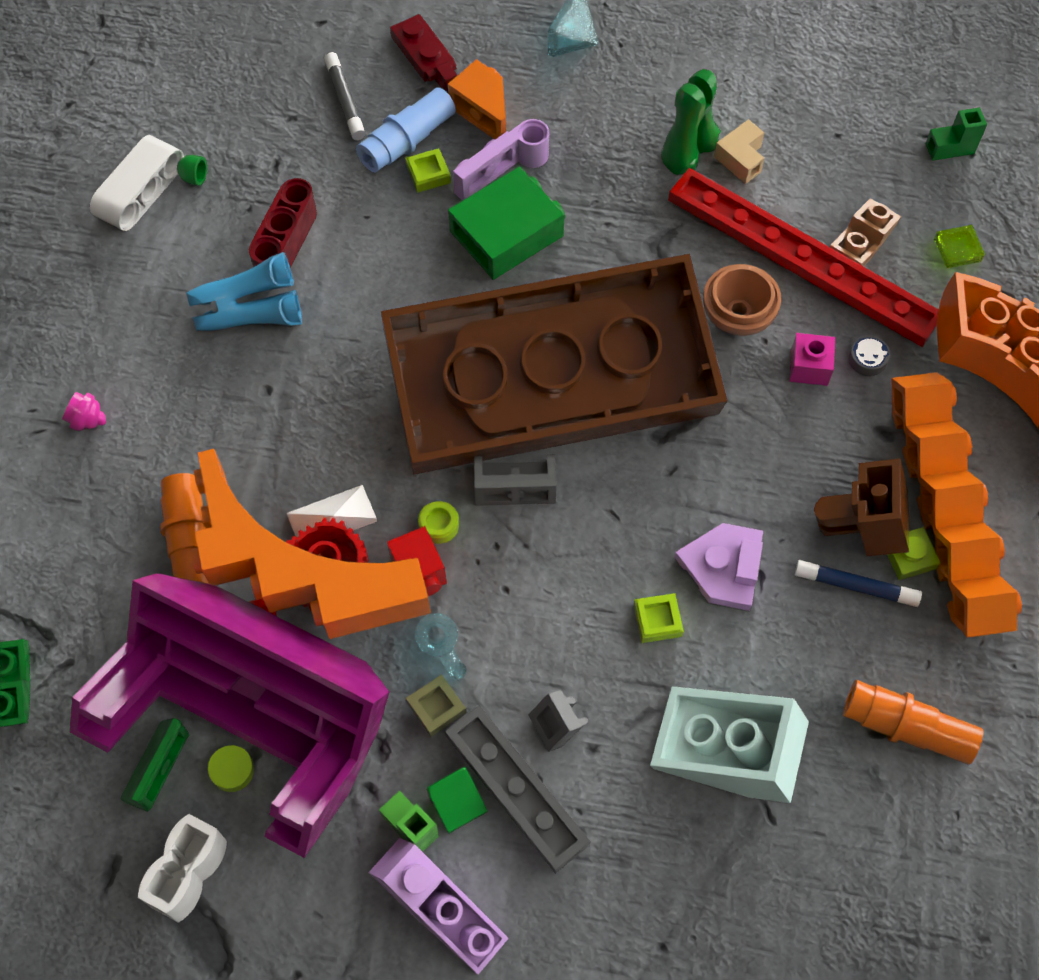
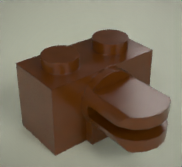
M900 458L859 463L858 481L852 482L851 494L825 496L816 502L814 512L820 532L824 536L861 533L867 556L909 552L908 489Z

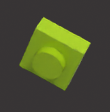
M924 527L909 531V552L887 554L898 580L936 570L941 563Z

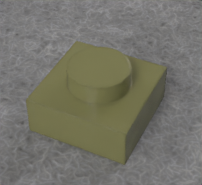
M442 674L406 698L408 706L430 737L467 713L466 707Z

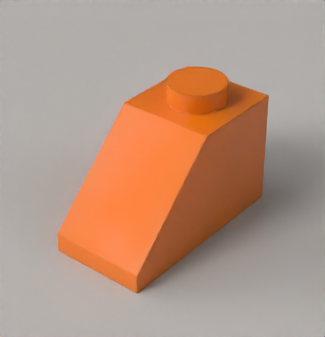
M476 59L448 83V94L455 104L456 113L493 139H497L506 132L503 77L494 68L487 67Z

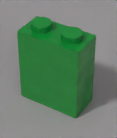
M520 166L448 209L451 234L492 280H495L564 236L565 212L558 201L551 200L543 192L539 181L534 176L529 177Z

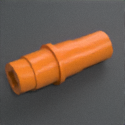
M177 473L169 475L160 482L162 493L160 501L163 516L160 533L166 538L168 558L171 560L173 577L209 584L204 573H196L191 556V549L197 548L195 531L205 529L201 514V507H203L202 494L200 495L193 474Z
M855 680L852 684L842 713L844 717L859 722L861 726L887 735L890 742L897 743L899 740L922 750L929 749L967 765H970L977 756L983 738V729L981 727L942 713L938 708L914 700V695L905 692L901 695L881 686H872L859 680Z

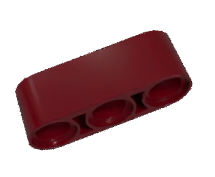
M293 178L284 182L280 187L249 246V255L253 267L271 256L284 252L291 268L317 216L312 186L308 181L301 178Z

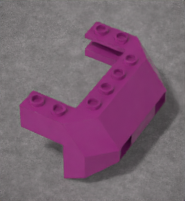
M156 573L132 581L127 642L72 697L70 733L108 753L159 696H162L286 761L298 769L272 802L269 815L275 819L265 831L264 837L305 858L349 795L380 728L389 691L366 661L216 585Z

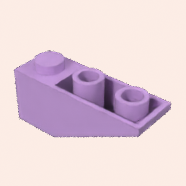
M399 838L368 872L408 912L476 974L483 970L509 939L411 842Z

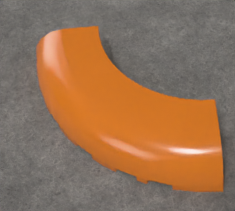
M955 272L944 290L937 315L939 362L968 370L997 386L1027 413L1039 429V310L1033 307L1034 302L1025 297L1020 302L1001 293V286Z

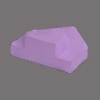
M722 523L676 551L674 558L683 570H687L699 586V591L708 603L750 611L754 588L758 578L763 531Z

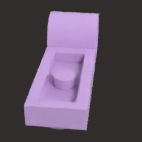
M529 119L523 121L510 132L507 131L499 138L489 141L481 151L470 159L460 162L456 169L453 170L454 193L463 201L484 188L518 162L528 168H537L544 165L549 157L548 126L540 120Z

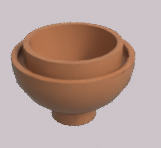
M746 264L729 265L719 269L708 279L703 294L704 309L710 321L722 331L737 336L753 335L765 330L776 318L781 306V292L776 281L764 270ZM733 312H740L744 315L735 314Z

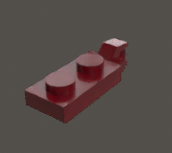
M417 14L391 26L390 34L392 39L423 81L430 82L435 80L448 93V83L457 76L454 71L457 69L454 58L423 17Z

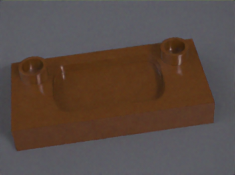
M690 253L381 311L383 330L413 475L474 463V456H482V461L719 415L728 401Z

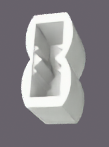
M190 814L186 815L171 830L165 843L164 856L157 859L145 873L139 887L138 898L152 909L176 922L182 921L196 906L201 895L203 881L211 876L220 865L226 851L227 840L217 828Z

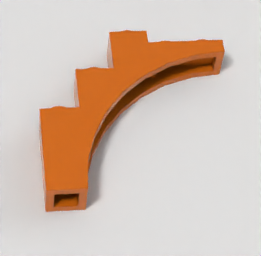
M215 449L198 452L200 469L194 470V477L199 494H206L207 506L201 507L205 529L195 531L197 548L191 549V556L196 573H204L209 584L220 585L250 577L255 599H263L270 613L310 603L316 627L324 625L329 639L431 613L418 558L388 563L345 562L317 556L290 545L262 527L237 501L228 485Z

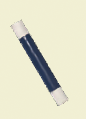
M798 560L795 570V576L914 607H918L921 601L922 591Z

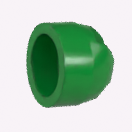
M186 155L177 163V173L184 182L200 186L206 179L207 161L202 156Z

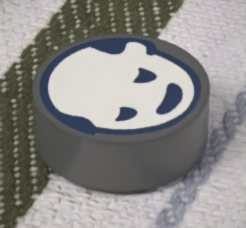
M864 336L857 339L849 353L851 367L856 372L865 376L880 374L886 368L890 359V350L887 344L874 336Z

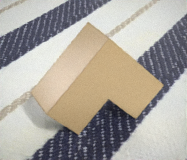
M748 119L717 142L714 157L746 184L762 171L765 158L757 150L762 146L764 132Z

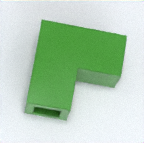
M400 791L379 809L381 817L403 840L415 844L422 852L439 837L436 823L417 803L413 805Z

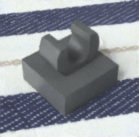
M562 690L548 693L528 714L548 752L562 748L588 722L586 717H581L580 719L576 717L572 709L577 703L574 697H565Z

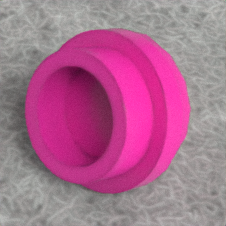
M75 392L62 417V420L70 423L69 428L82 431L85 428L93 429L98 425H105V414L100 411V403L95 400L94 395L90 393L83 395Z

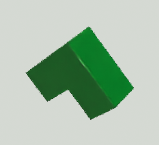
M980 107L959 110L952 126L930 130L925 144L932 161L975 154L987 127Z

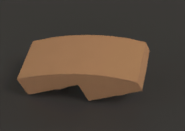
M870 198L853 215L849 226L830 245V248L864 267L894 230L902 216Z

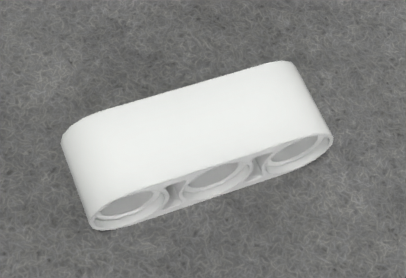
M151 135L142 138L94 193L90 202V212L92 215L123 231L130 230L178 175L177 163L184 157L183 152Z

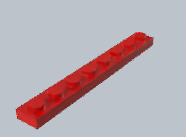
M689 168L669 191L668 201L922 348L936 330L939 310L936 307L695 170Z

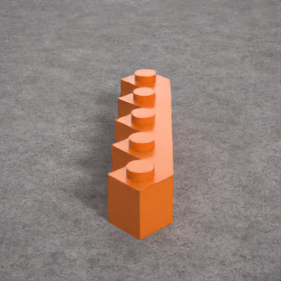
M938 372L891 378L892 417L896 429L903 428L906 434V446L903 447L902 452L910 478L918 477L920 483V496L917 498V504L924 528H933L935 535L934 550L941 562L937 568L940 582L948 581L952 592L953 601L947 603L951 621L967 638L1017 631V614H1020L1022 611L1021 597L1019 592L1000 576V560L1005 555L1002 538L983 522L984 507L988 504V492L984 483L968 471V456L972 453L970 435L952 421V407H955L957 402L956 389L950 380Z

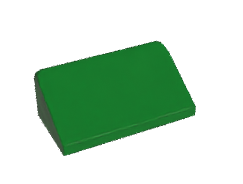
M171 718L160 722L120 799L123 802L146 812L151 810L189 737V732L180 720Z

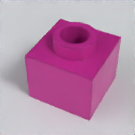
M796 333L791 348L789 382L828 386L834 371L835 337Z

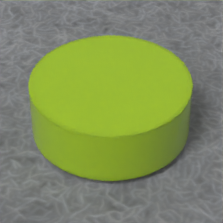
M435 501L422 508L419 513L418 524L419 528L426 526L433 543L442 544L452 540L458 533L459 516L451 504Z
M236 745L221 747L211 756L208 763L210 779L219 789L225 792L242 790L251 782L255 768L252 758L245 749Z

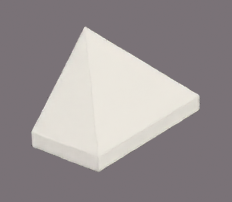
M363 485L287 513L296 537L299 536V530L305 532L306 526L309 525L313 528L315 523L322 522L323 518H326L328 522L335 518L336 523L342 520L346 528H352L353 531L377 522Z

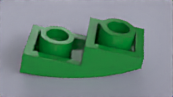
M19 639L0 642V727L27 724L30 708L29 641Z

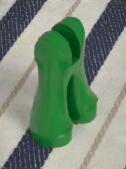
M707 69L694 73L689 78V82L683 84L676 92L674 104L676 107V118L664 142L661 159L669 171L677 176L684 174L689 168L696 170L699 154L714 151L719 141L721 130L715 123L712 112L717 90V80L714 73Z

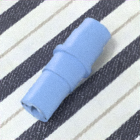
M436 87L412 106H407L396 115L387 116L383 120V125L370 133L367 139L356 146L360 161L368 170L376 173L385 165H390L403 154L409 155L415 151L416 145L455 114L456 108L452 98L445 90Z

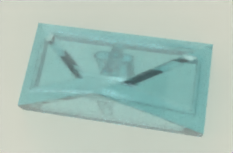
M566 0L548 30L547 55L552 57L599 45L587 0Z

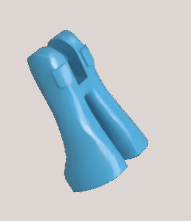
M284 252L269 257L247 271L200 285L186 292L189 306L211 304L212 301H216L218 311L213 312V310H210L204 314L192 317L196 331H214L249 324L302 325V313L296 290L257 300L237 302L238 298L246 295L294 285L290 265Z

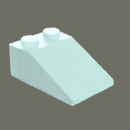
M671 687L650 766L658 771L745 797L791 803L809 721L793 698Z

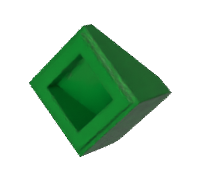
M466 767L455 771L426 789L428 797L448 834L488 812Z

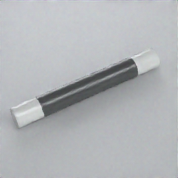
M333 52L325 55L324 61L351 136L354 140H361L365 137L366 133L338 56Z

